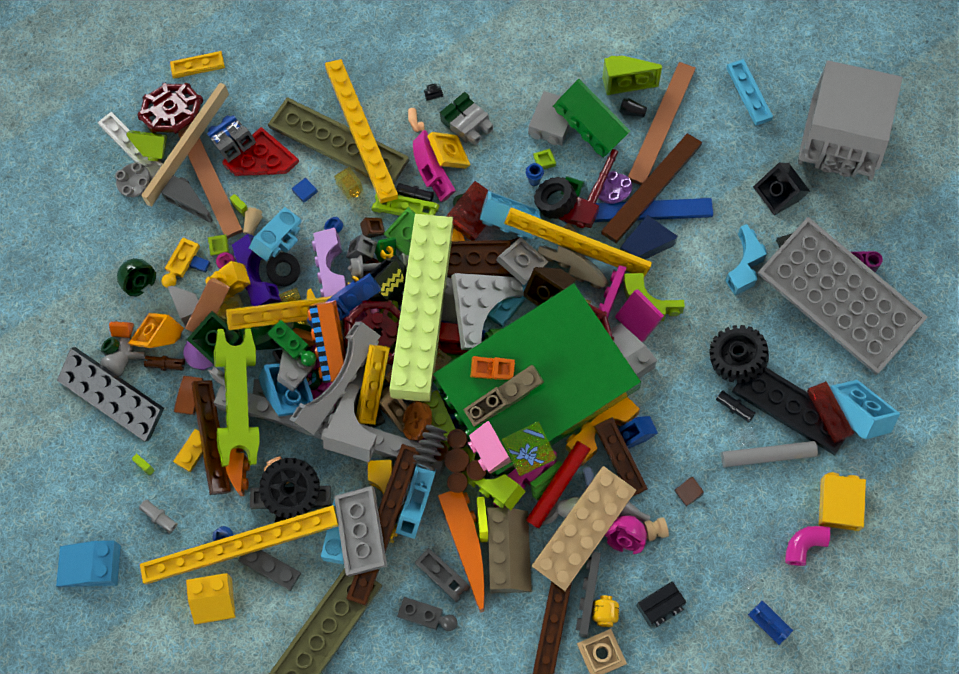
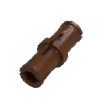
M146 355L144 358L147 360L144 361V367L161 368L162 371L167 369L184 370L182 365H185V359L168 358L165 355L162 357Z

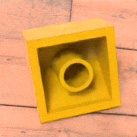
M228 573L186 580L188 603L195 625L236 618L232 577Z

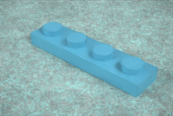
M744 59L727 64L726 69L755 126L772 121L773 115Z

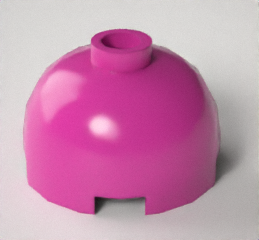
M623 515L617 517L605 536L608 538L607 544L613 549L623 552L624 548L633 551V554H638L645 547L647 531L644 524L636 517Z

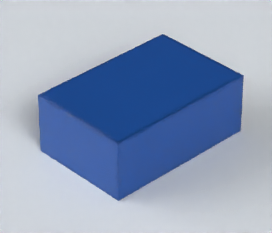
M194 256L190 263L191 268L205 273L210 265V261Z

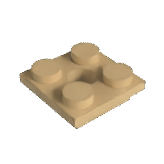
M612 629L577 643L590 674H606L627 665ZM599 648L606 649L608 652L607 658H598L596 650Z

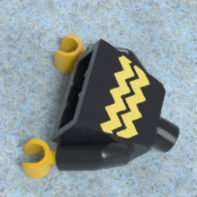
M388 246L386 250L389 254H386L384 250L380 253L381 257L385 260L370 272L380 285L381 291L369 299L373 301L395 300L398 302V305H401L406 279V266L396 255H393V248ZM356 276L352 277L356 282L359 280Z

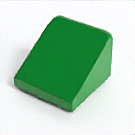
M566 176L565 179L571 183L577 197H579L585 181Z
M395 237L378 241L374 253L379 262L385 260L380 255L382 250L389 254L386 250L388 246L393 248V255H396Z

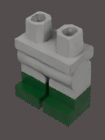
M466 92L457 97L453 104L450 103L439 112L441 122L458 137L462 138L465 143L469 141L476 145L481 140V135L479 134L481 130L486 134H490L494 130L493 124L489 120V114L477 106Z

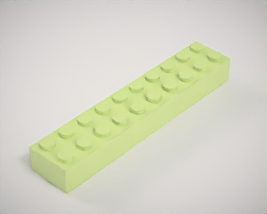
M415 214L389 388L391 398L431 402L433 373L435 372L453 236V217Z

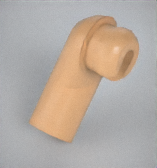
M415 108L408 109V121L413 130L417 133L425 130L424 122L417 121V110Z

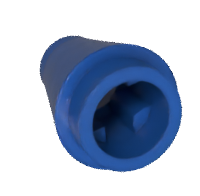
M532 163L526 168V176L530 185H539L544 169L541 165Z

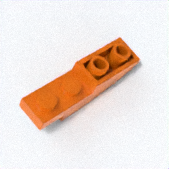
M235 448L231 450L229 465L225 468L238 494L244 496L245 490H248L249 486L246 471L250 470V465L245 453H240L243 452V449Z

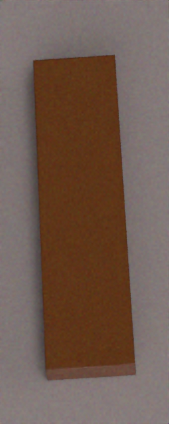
M613 417L595 425L594 428L618 477L636 489L633 496L647 490L648 488Z

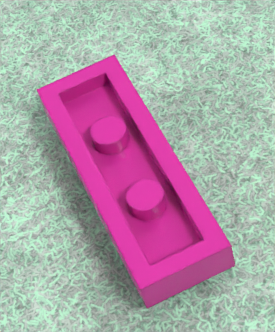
M619 265L617 271L613 270L610 278L612 282L611 287L606 288L603 296L606 298L604 304L600 303L598 308L608 313L607 318L626 272V267Z

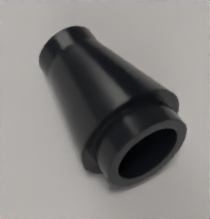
M623 98L619 112L623 113V115L644 117L647 107L630 98Z

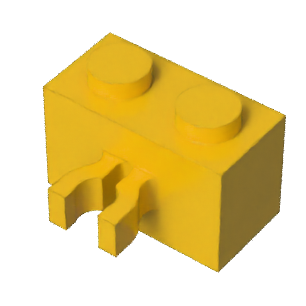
M230 261L205 280L207 284L210 279L215 278L230 287L223 302L229 301L232 296L243 291L246 286L251 284L245 265Z

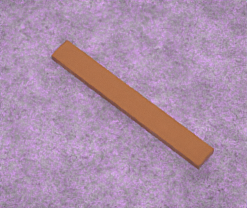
M681 62L678 63L628 177L631 182L642 185L649 177L696 67Z
M184 116L183 118H181L180 120H178V121L176 122V124H177L178 122L182 121L183 119H185L186 117ZM190 124L181 129L180 131H178L180 139L184 135ZM199 138L188 153V157L224 235L227 234L228 239L242 233L243 230Z

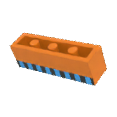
M336 300L310 305L308 309V318L313 324L311 335L312 339L316 340L317 345L315 355L319 359L321 366L319 367V376L323 378L324 383L335 380L346 357Z

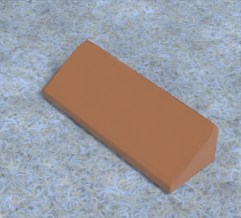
M215 278L210 279L185 329L193 332L211 311L217 314L230 287Z

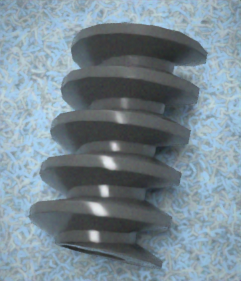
M426 425L425 428L429 432L422 434L426 440H420L419 444L422 447L416 448L420 455H413L412 458L416 461L413 462L415 465L435 471L431 464H438L434 457L442 455L438 448H445L440 442L448 441L444 436V433L447 432L435 426Z

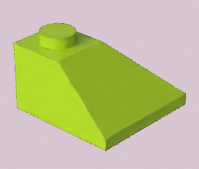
M134 130L127 132L126 136L143 157H148L150 161H159V159L164 158L167 135Z

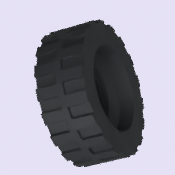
M552 177L545 180L536 189L534 202L543 216L549 219H558L568 214L574 208L577 202V194L568 180L563 177ZM557 191L564 193L563 198L559 202L552 205L548 204L547 199L550 195Z

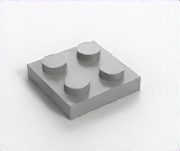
M522 237L500 254L496 260L523 285L528 283L535 267H545L548 263Z

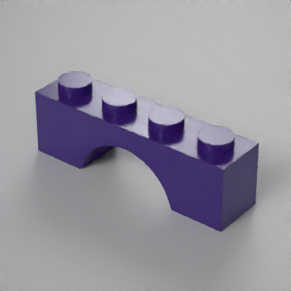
M247 234L232 244V248L237 262L245 265L251 284L245 287L250 297L251 306L280 303L282 299L277 285L263 282L260 278L259 264L262 258L249 249L255 236Z

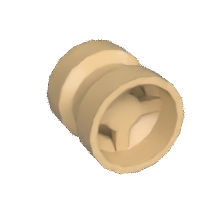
M664 517L657 518L654 522L650 520L643 522L647 531L648 542L655 540L656 537H669Z

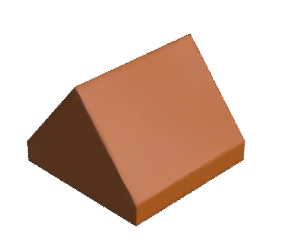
M117 321L109 323L112 337H131L133 323Z

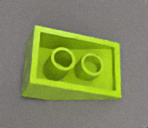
M623 55L604 58L602 79L606 95L659 87L662 65Z

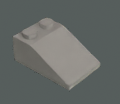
M622 323L611 329L615 344L638 378H641L655 368L657 359L646 345Z

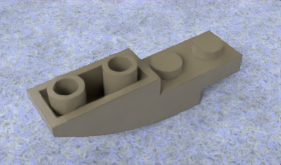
M539 246V254L543 255L547 261L552 262L556 260L560 266L570 268L569 274L573 275L577 281L584 282L586 280L591 282L590 285L598 289L608 286L609 282L604 274L579 252L563 246H559L558 250L547 246Z
M531 365L463 410L475 427L529 395V392L543 384L544 381L535 366Z

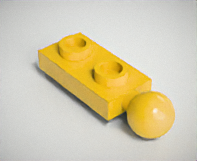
M182 237L165 266V270L169 272V274H165L161 279V283L165 288L176 285V276L183 278L193 257L196 256L200 249L198 243Z

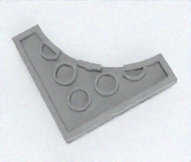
M460 273L452 275L461 350H471L482 343V330L485 319L497 303L506 299L524 296L522 283L515 277Z

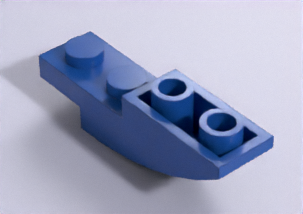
M369 273L357 282L352 281L327 301L336 300L341 321L350 314L352 309L360 305L362 301L368 300L380 292L381 287ZM308 318V319H307V322H308V323L310 324V326L313 328L312 321H309V318Z

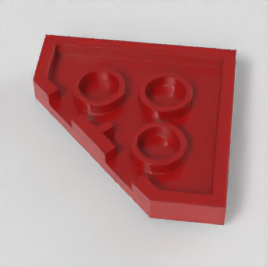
M262 127L252 134L257 143L244 152L238 147L241 152L239 156L229 163L226 159L222 161L223 165L235 176L287 174L299 163V159ZM249 139L244 141L241 145L248 143Z

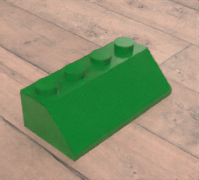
M580 79L553 105L556 112L563 116L568 124L581 135L582 139L588 142L594 148V151L603 158L630 132Z

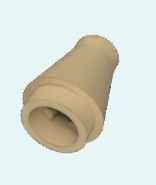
M248 207V210L245 211L244 234L254 236V232L263 218L261 210Z

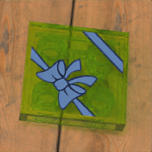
M539 421L502 439L520 477L557 459Z

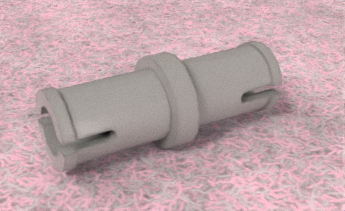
M148 499L139 506L140 511L144 512L151 518L154 524H159L169 534L177 527V522H174L165 514L163 509H158Z

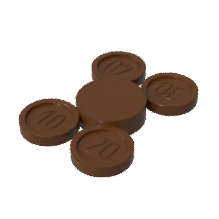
M454 429L447 436V442L453 449L448 451V447L443 442H440L445 448H438L442 455L435 456L434 458L438 462L445 460L446 467L453 472L447 480L448 488L454 493H461L468 486V480L462 474L464 471H467V475L472 480L479 481L486 476L487 470L483 471L478 460L470 462L469 455L462 449L467 444V435L461 429Z

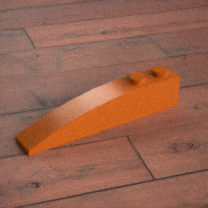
M448 491L438 495L439 502L481 613L484 612L485 586L480 543L474 524L477 522L474 511H469L467 504L470 503L467 492L454 493Z

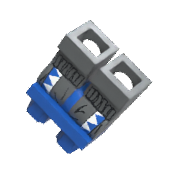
M227 115L222 119L220 125L217 127L211 126L207 133L228 163L241 154L238 147L244 152L257 143L250 131L234 115L231 117ZM249 139L248 143L241 145L244 140ZM230 150H234L231 155H227Z

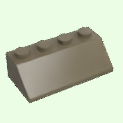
M500 507L488 508L491 594L532 592L529 522L526 521L528 511L515 508L509 510L507 507L503 509Z

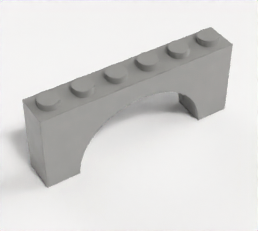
M387 364L383 387L390 386L393 365ZM365 365L357 370V376L354 381L345 388L346 392L342 399H338L336 411L331 413L328 422L329 426L324 428L321 439L323 440V449L370 462L376 448L377 435L364 429L354 413L359 402Z

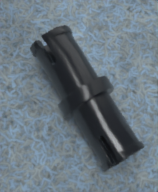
M398 183L396 187L398 195L429 202L433 201L434 192Z
M724 390L716 398L717 402L730 409L729 412L732 414L736 413L748 423L756 414V412L744 406L741 400L734 399Z

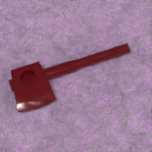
M612 149L607 157V161L588 199L577 197L574 208L568 214L559 217V220L576 225L582 229L584 227L592 228L600 210L596 201L602 191L606 178H608L610 169L616 161L615 159L618 154L616 149Z

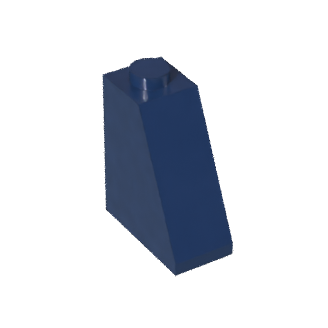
M647 215L622 244L620 250L642 259H648L673 247L678 236Z

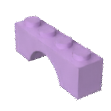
M335 228L313 233L314 241H312L314 251H317L315 263L320 268V272L317 275L320 284L322 283L323 286L320 289L322 297L333 296L348 285L344 275L331 272L333 260L342 253L340 237Z

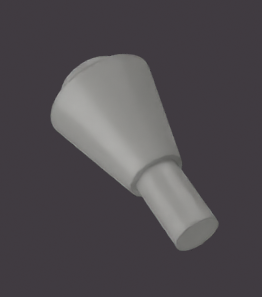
M628 502L619 514V516L631 515L643 522L650 520L649 515L639 511L631 502Z

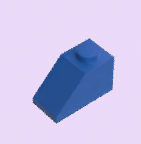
M650 416L635 417L619 428L628 449L644 443L658 434Z

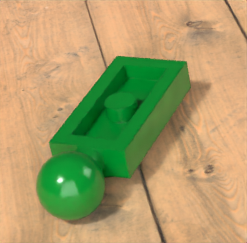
M282 320L267 333L295 361L301 357L302 364L308 367L316 363L315 353L306 351L309 345Z

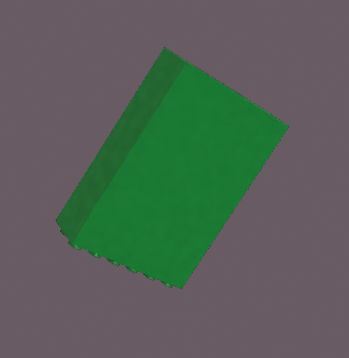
M574 283L433 373L436 378L433 380L434 384L441 394L445 392L446 396L443 398L450 409H456L457 412L454 415L461 426H467L468 429L465 432L468 437L487 421L493 427L512 461L493 472L492 475L494 477L496 475L499 477L503 474L507 475L528 461L524 458L516 459L518 455L511 454L509 449L520 452V448L523 447L525 449L528 443L530 448L527 454L532 448L538 446V450L532 452L538 455L639 390L641 386L640 379ZM473 356L515 360L514 376L529 366L534 365L544 381L543 384L529 392V395L475 427L463 410L494 388L500 387L509 381L470 377ZM526 429L543 434L545 439L522 431Z

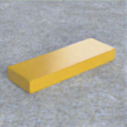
M222 51L170 61L173 79L225 68Z

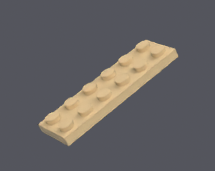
M602 466L531 566L565 591L634 495L636 489Z

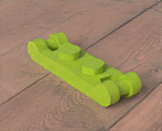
M376 194V201L373 203L371 210L373 212L400 216L409 207L416 214L435 215L440 206L434 202L399 195L398 199L389 201L385 205L380 204ZM424 209H428V210H429L428 213H425V212H423V211H424Z

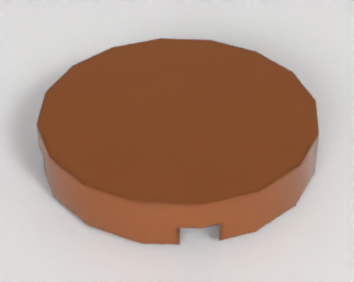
M416 401V403H411L405 410L402 423H405L403 433L406 438L420 441L424 438L422 434L429 432L425 427L426 425H431L432 413L429 405L425 402Z

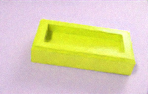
M477 497L479 537L481 543L488 542L485 497Z

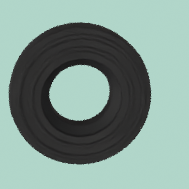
M281 252L275 258L272 256L267 262V276L271 282L278 286H289L300 275L299 262L293 255ZM285 262L290 265L291 271L287 276H279L276 273V267L279 263Z

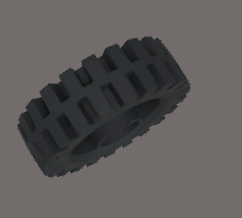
M733 325L732 330L727 327L725 332L721 330L718 336L715 335L713 342L710 344L711 364L717 375H721L724 380L728 378L729 382L734 383V380H737V383H742V379H745V382H749L750 377L754 380L757 378V374L761 375L763 369L767 367L769 361L767 342L757 329L753 331V327L748 326L746 329L745 325H740V328H737V325Z
M284 458L272 463L263 472L259 482L260 498L264 506L272 514L283 518H292L307 513L316 504L320 493V480L316 471L307 462L297 458ZM288 482L293 483L295 486L292 494L287 493L285 490V485Z

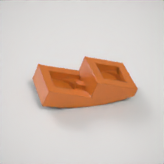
M473 356L470 377L510 380L514 377L515 360Z

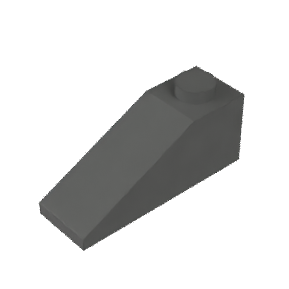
M173 175L161 192L164 199L211 223L213 220L210 213L190 186L189 181L183 177L178 178Z

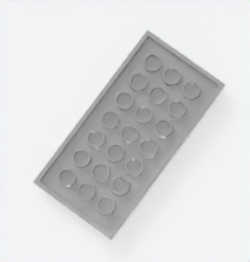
M809 217L803 221L757 273L875 375L879 374L928 318Z

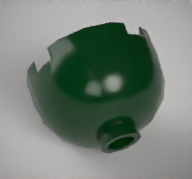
M129 259L119 267L117 272V282L121 289L129 296L137 297L142 295L144 292L141 290L148 284L153 286L156 280L155 269L143 259Z

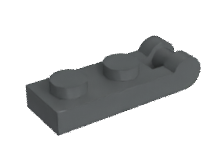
M430 548L414 562L455 602L460 599V595L464 591L467 592L470 588ZM455 581L458 586L452 590L449 586Z

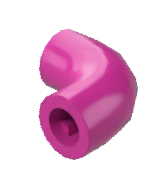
M808 526L797 531L788 542L785 563L788 565L805 566L807 552L811 547L829 546L830 527Z

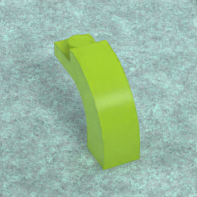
M643 273L624 274L623 287L627 300L638 289L664 315L661 321L665 320L666 314H669V316L683 314L684 300H658L646 291Z

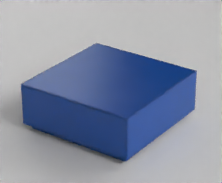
M306 177L291 188L303 203L318 192Z

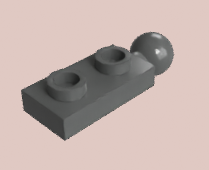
M407 597L403 598L397 615L398 618L437 630L440 624L444 630L453 631L458 624L456 617L448 614L443 617V609Z

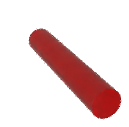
M577 440L527 517V522L540 529L591 449Z

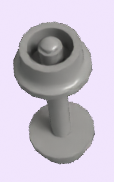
M401 253L400 260L406 266L407 272L409 255ZM359 255L357 258L350 259V266L347 269L351 273V278L356 276L361 279L363 278V271H373L380 263L363 264L362 255Z

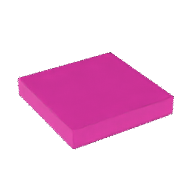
M638 289L631 294L615 315V318L642 343L664 317Z

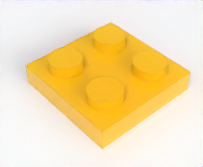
M431 132L427 136L440 166L462 169L470 166L458 135Z

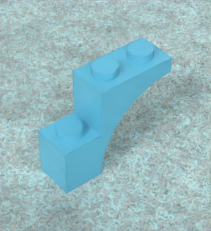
M747 224L741 226L738 233L743 246V259L734 270L727 274L725 279L735 296L755 286L757 274L751 267L763 262L767 255L765 246L759 243L755 231L750 229Z

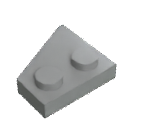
M282 349L277 381L293 392L315 368L316 364L310 367L305 366L301 362V357L295 361Z

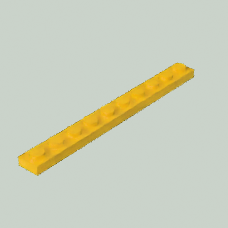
M342 59L326 62V72L380 204L398 199V193Z
M335 506L325 507L141 563L140 569L143 584L147 585L338 527Z

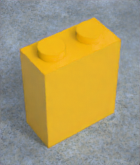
M834 472L825 474L821 478L818 526L860 531L864 527L866 479H860L857 475L839 476L838 473Z

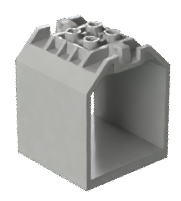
M827 60L812 95L799 151L798 164L802 165L803 161L815 164L814 168L821 169L823 172L839 173L844 177H855L858 173L868 176V180L872 181L875 170H878L881 166L889 142L903 77Z

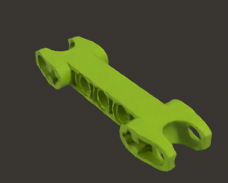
M224 329L217 330L214 366L224 367L227 428H217V448L222 467L229 465L230 452L235 448H241L246 451L249 465L257 464V453L260 444L259 428L249 427L246 367L256 365V347L251 329H245L243 343L238 346H232L226 341Z

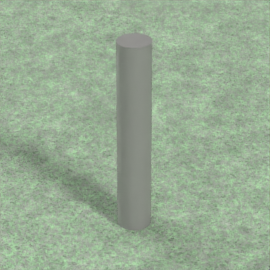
M815 441L723 451L721 452L723 467L817 457L818 449Z

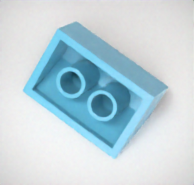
M488 191L480 214V220H483L482 223L488 226H499L500 230L510 233V231L515 232L518 237L523 239H533L534 235L504 224L511 207L541 219L540 211Z

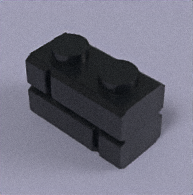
M672 581L639 601L636 606L650 627L654 624L658 627L667 621L665 617L671 613L673 616L681 613L684 610L683 606L686 604V600Z

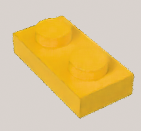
M194 429L173 461L190 473L203 455L200 433L197 429Z

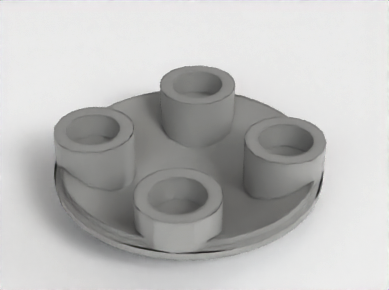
M139 162L128 164L115 174L117 189L126 197L141 195L151 181L149 170Z
M214 366L212 370L208 369V372L215 381L225 386V373Z

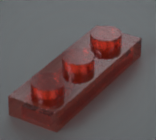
M827 381L808 388L807 392L834 443L853 436L854 432Z

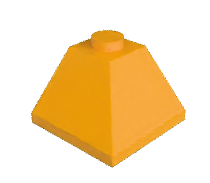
M148 313L128 344L145 348L174 344L180 339L184 327L170 315Z

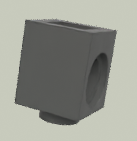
M361 234L350 241L346 257L352 259L362 255L364 264L373 258L377 242Z

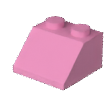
M489 421L469 435L471 441L468 443L473 453H479L481 459L478 462L483 471L488 470L491 474L512 462Z

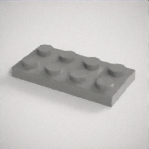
M370 486L334 496L346 576L350 577L387 567L375 488Z

